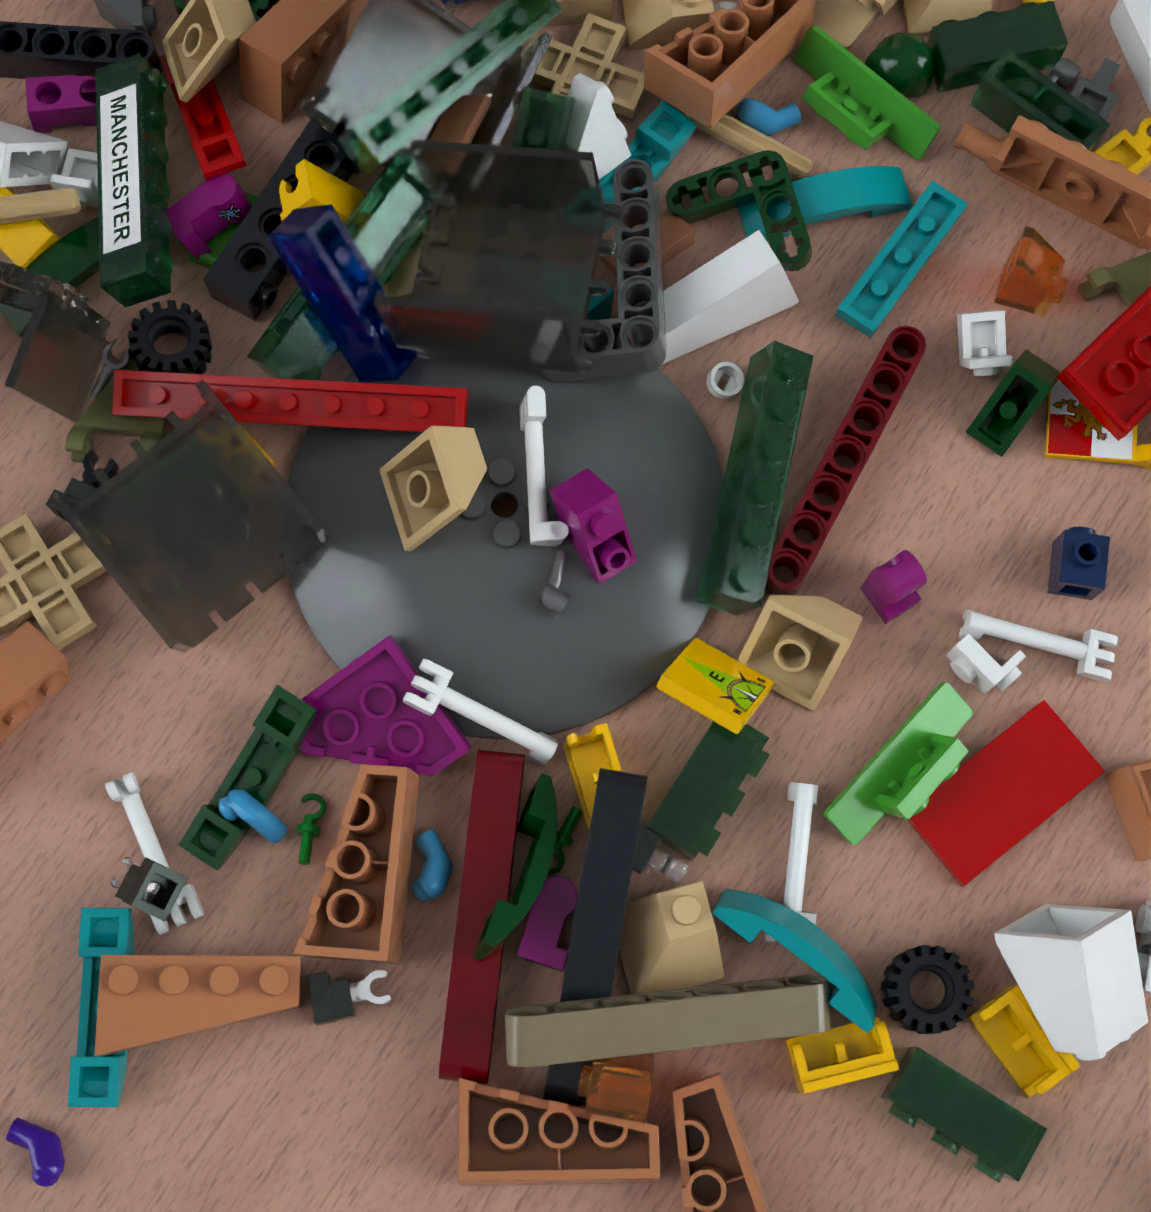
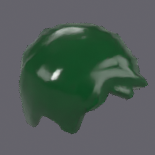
M897 32L884 37L865 61L867 67L902 95L920 97L926 94L932 85L934 72L933 54L920 36Z

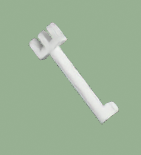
M532 386L528 389L519 408L520 431H525L530 544L554 547L559 546L569 533V529L561 521L547 522L542 425L546 418L545 391L540 386Z
M969 609L963 611L962 621L964 626L960 628L958 637L961 640L968 633L976 641L983 634L1077 659L1079 662L1076 675L1100 682L1111 681L1112 671L1095 665L1096 663L1104 665L1114 664V653L1098 649L1099 646L1107 648L1117 647L1118 637L1113 634L1089 629L1084 632L1082 642L993 618Z
M422 660L419 669L435 678L431 682L415 675L411 686L424 692L426 696L423 699L416 694L406 692L402 700L405 704L428 716H432L438 704H441L530 750L527 759L533 763L543 766L552 758L558 746L556 739L543 732L537 733L447 687L454 672L430 660Z
M129 772L118 781L111 780L105 783L110 798L114 802H122L144 858H149L169 868L139 795L141 789L135 774ZM191 884L182 888L170 911L177 927L187 923L181 907L182 904H188L190 913L195 919L205 915L196 890ZM150 915L159 935L169 931L167 920L163 921Z
M790 782L787 801L794 802L783 905L816 925L817 914L802 912L812 809L813 804H817L818 786ZM765 932V941L775 942V939Z

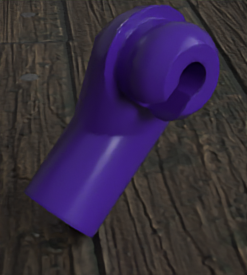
M19 1117L16 1118L9 1128L6 1140L29 1150L33 1169L32 1179L36 1184L43 1187L54 1185L63 1172L65 1165L60 1138L53 1131Z

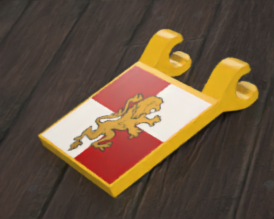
M1060 380L1057 381L1048 394L1045 458L1133 464L1151 469V443L1137 445L1138 424L1118 441Z

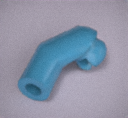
M746 98L737 107V114L741 122L766 136L801 123V113L795 103L774 110L758 100Z
M241 789L230 790L228 796L223 797L219 801V811L225 819L235 821L240 817L270 843H277L285 836L287 831L286 824L247 791Z
M435 829L428 830L414 839L425 863L419 878L413 880L412 892L422 902L438 898L445 891L453 869L452 861Z

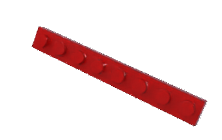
M114 370L112 415L423 433L431 425L467 427L469 389Z

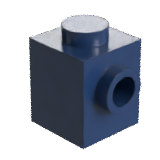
M1078 526L1071 527L1068 530L1065 529L1052 544L1047 593L1093 600L1100 594L1106 585L1110 537L1097 535L1094 529Z

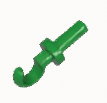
M314 793L307 794L301 799L302 803L315 800L321 805L317 813L306 814L304 824L297 826L296 833L302 836L298 863L302 865L310 864L313 837H318L321 829L315 823L324 816L327 809L325 800L320 795Z
M575 806L571 808L562 827L557 831L554 852L558 855L559 862L556 867L549 869L548 874H554L561 870L565 862L562 849L564 845L570 847L573 843L569 836L583 813L581 809Z

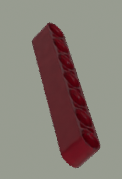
M899 326L888 335L769 556L767 571L761 577L762 586L767 594L795 595L800 589L925 353L926 340L918 329L911 326ZM893 348H904L909 351L912 357H900ZM874 384H886L893 393H880L876 390ZM865 419L869 421L873 426V430L864 431L859 429L854 420ZM837 455L847 456L853 461L854 467L843 468L836 463L834 457ZM826 492L833 497L835 504L831 506L821 505L816 501L814 494ZM806 529L813 534L815 542L811 544L801 543L795 538L793 531ZM779 566L787 567L795 575V580L791 582L779 581L773 574V569Z
M478 750L439 1063V1079L459 1081V1078L479 1084H488L504 942L482 961L472 957L485 919L498 899L509 902L525 754Z

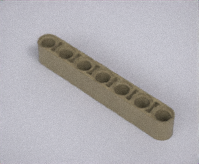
M806 975L513 1007L505 1011L507 1064L514 1067H538L826 1032L831 1029L829 981L822 976Z

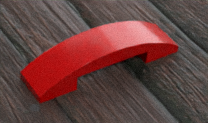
M166 55L159 56L205 180L247 166L214 80L211 79L188 102L181 101Z

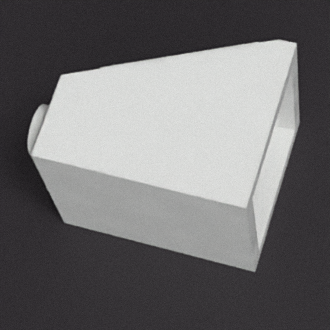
M1044 904L994 933L996 944L1055 1051L1076 1054V1057L1080 1060H1098L1105 1057L1106 1052L1120 1042L1130 1039L1131 1034L1148 1023L1131 910Z

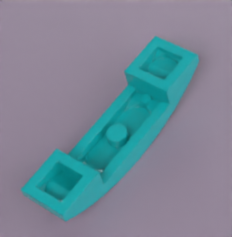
M662 101L637 128L636 138L628 145L631 156L625 161L638 159L646 162L651 167L654 181L656 182L689 140L697 124L665 101ZM618 166L593 185L587 186L584 183L557 212L558 218L590 241L602 235L615 224L613 177Z
M871 166L850 168L792 181L805 225L867 211L870 218L908 210L912 207L908 189L899 167ZM756 201L737 207L746 238L760 230L765 240L768 241ZM784 201L776 202L769 208L768 216L774 220H783L791 213L792 206ZM791 230L782 233L783 237H788Z
M724 889L717 900L712 914L750 943L761 930L773 937L833 984L829 1004L868 1034L874 1027L877 1004L864 976L846 952L818 926L790 908L756 894Z
M81 908L78 957H83L77 1054L76 1056H71L67 1107L116 1108L120 1105L129 1050L102 1057H94L101 955H134L131 908Z

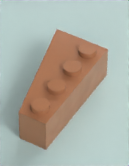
M280 0L239 38L241 99L282 124L369 12L375 9L381 0Z
M740 0V4L732 9L724 10L721 8L709 15V22L694 30L690 27L681 30L675 34L674 41L664 47L656 44L645 50L644 88L711 129L803 40L807 30L813 26L816 0Z
M28 621L0 643V745L47 697H52L64 687L68 679L67 677L70 675L66 656Z
M361 764L340 822L342 824L334 849H330L325 863V867H327L317 896H313L307 912L309 918L302 937H298L293 954L311 958L387 964L401 963L420 776L410 768Z
M101 955L94 1057L108 1056L301 1008L303 959L301 956Z
M722 1072L676 1087L672 1094L684 1212H770Z
M459 1078L458 1183L461 1186L659 1182V1126L603 1112H594L553 1100L548 1101L527 1096L519 1092L503 1088L498 1089Z

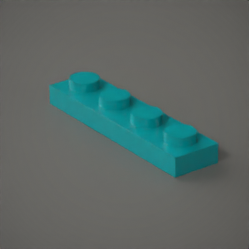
M932 181L839 305L835 316L871 339L964 213L968 203Z

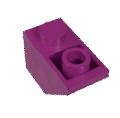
M586 468L549 490L559 521L564 522L568 526V538L598 584L603 583L637 562L617 492L590 469Z

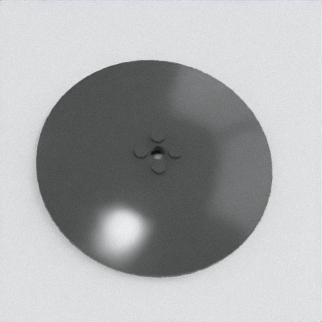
M486 312L459 316L433 323L408 333L388 344L362 362L342 382L469 389L467 428H474L487 471L467 509L413 551H405L379 469L422 433L309 426L295 455L287 482L283 508V541L286 565L293 592L305 620L322 648L340 670L384 638L392 635L421 677L433 682L435 677L419 669L423 659L430 660L454 672L447 687L537 733L543 732L546 735H552L584 726L611 714L636 699L660 679L665 670L696 636L710 610L718 589L727 551L729 528L728 504L723 473L713 443L701 419L682 392L658 368L647 373L568 382H551L541 374L530 349L532 337L542 327L518 312ZM598 346L591 351V353L600 352L603 349H605L606 346ZM562 351L552 352L547 358L556 357ZM532 386H540L545 391L546 418L542 425L547 522L559 521L549 490L586 468L590 469L617 492L637 562L601 584L594 580L568 536L559 546L546 547L530 544L525 431H520L519 408L528 389ZM508 497L513 499L518 505L517 511L507 518L495 515L492 511V506L499 498ZM562 550L567 552L562 581L558 589L570 595V598L559 617L554 618L540 610L538 600L551 576L556 551ZM443 706L464 736L508 739Z

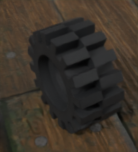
M167 300V308L161 309L160 302L158 301L152 303L154 312L150 313L146 308L139 311L142 321L134 318L131 322L133 331H128L129 346L139 371L195 374L194 371H198L200 374H203L207 370L205 362H211V350L213 349L206 320L202 319V315L197 309L191 312L190 305L182 302L180 309H177L175 300ZM167 333H180L188 339L186 348L172 355L158 353L154 349V343L160 336Z
M921 945L898 954L892 959V964L886 967L883 973L886 975L885 981L881 982V990L885 992V998L882 1000L884 1006L889 1007L891 1018L894 1021H899L902 1024V1028L908 1031H915L917 1034L942 1033L957 1027L956 1024L959 1021H964L967 1017V1007L972 1006L974 998L970 997V990L974 989V982L968 980L967 973H970L967 965H961L958 962L960 957L954 952L948 953L945 951L946 948L940 946L930 947L929 945ZM920 971L935 973L944 984V998L933 1009H925L918 1006L910 995V982Z

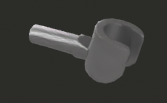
M1061 58L1049 76L1024 96V100L1027 104L1031 105L1048 90L1052 89L1056 83L1068 90L1077 79L1081 67L1068 58Z
M117 339L112 340L103 349L102 358L105 364L90 393V396L95 399L109 383L112 376H114V370L124 367L132 357L130 348L126 352L124 359L120 360L113 356L112 347Z
M562 550L556 551L551 576L538 600L540 610L554 618L559 617L570 598V595L558 589L562 581L567 552Z

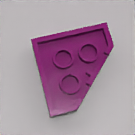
M392 635L384 638L302 698L303 701L318 710L300 747L305 755L333 757L350 760L351 763L408 767L417 774L433 777L468 752L472 746L441 704H438L432 716H428L402 701L406 692L416 694L423 699L426 694L411 686L414 676L421 677V675Z

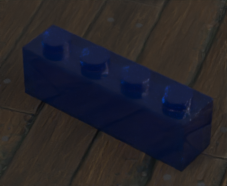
M332 204L293 209L268 236L270 242L360 382L398 380L421 351Z

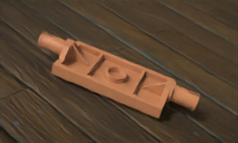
M1021 115L1017 117L1007 138L1003 136L1001 140L966 122L955 142V148H959L988 163L987 168L991 169L992 173L1140 249L1144 248L1149 251L1151 248V180H1146L1128 171L1121 163L1107 160L1087 150L1080 142L1068 140L1048 130L1044 124L1028 120Z

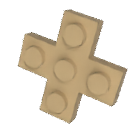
M588 13L572 47L533 33L517 66L518 76L552 88L540 114V125L557 131L572 80L579 73L596 82L602 81L613 95L614 102L611 105L614 112L634 119L646 92L644 88V73L614 63L626 38L627 27Z
M26 513L0 528V560L8 574L0 578V636L34 616L48 640L58 650H61L98 627L75 590L113 568L114 565L89 526H85L49 548L33 520Z

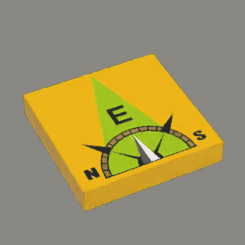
M695 637L661 675L656 688L729 731L739 734L769 694L774 681Z

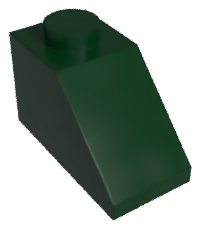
M1026 349L1015 361L966 430V433L1002 457L1059 379L1056 376L1060 371Z

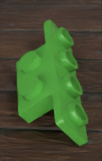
M817 25L807 30L794 55V60L817 80L807 87L802 99L813 107L820 117L827 119L841 130L849 141L859 145L864 150H867L887 136L914 159H921L938 135L941 126Z
M940 682L826 808L823 813L824 817L848 843L857 845L885 813L906 820L920 813L927 806L929 796L942 782L950 779L957 772L959 762L969 752L958 738H954V736L973 716V710L949 683Z

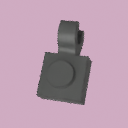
M1105 58L1093 82L1080 77L1058 119L1096 137L1119 96L1108 90L1120 65Z

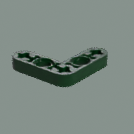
M761 151L684 178L672 184L667 191L666 204L670 212L675 216H679L687 223H694L756 201L769 245L783 269L790 272L798 271L804 268L811 260L812 246L785 160L775 151ZM771 166L774 178L765 180L762 168ZM743 173H749L753 187L747 188ZM732 178L738 181L739 185L734 194L724 197L716 193V186L721 180ZM706 186L712 200L707 203L701 189ZM689 194L692 199L691 207L688 209H684L681 205V197ZM784 201L792 206L791 213L783 220H774L768 216L769 208L776 202ZM791 230L794 243L798 247V255L794 257H789V254L784 252L786 251V244L782 233Z

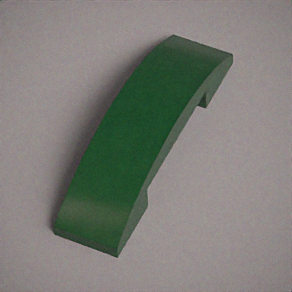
M129 211L114 216V227H116V218L121 217V223H123L124 215H127V223L129 222ZM140 213L141 242L103 254V215L96 217L61 238L33 260L1 294L0 313L22 338L54 315L56 311L52 305L120 255L127 261L160 236ZM129 225L114 230V233L121 231L120 235L114 240V244L120 237L122 239L129 237ZM127 229L126 236L123 235V230Z
M276 685L252 724L256 728L210 803L202 805L180 841L179 846L213 869L220 870L251 829V826L240 817L235 821L225 819L219 811V801L223 797L228 796L230 790L241 789L247 791L261 804L266 806L298 753L318 710L280 685Z
M541 773L531 788L516 830L533 837L512 902L509 903L498 899L487 914L472 957L479 961L492 954L526 916L536 901L549 872L557 836V804L551 776Z

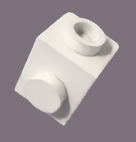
M68 148L61 175H51L49 182L53 189L72 187L80 195L81 209H85L86 206L102 209L101 153Z
M1005 310L957 314L959 366L973 369L974 376H989L1000 374V366L1013 365V356L1006 353Z
M969 633L946 655L952 661L950 666L954 673L966 683L972 682L984 695L995 685L1001 691L1006 689L1022 674L1016 666L1026 657L1019 650L1003 666H1000Z

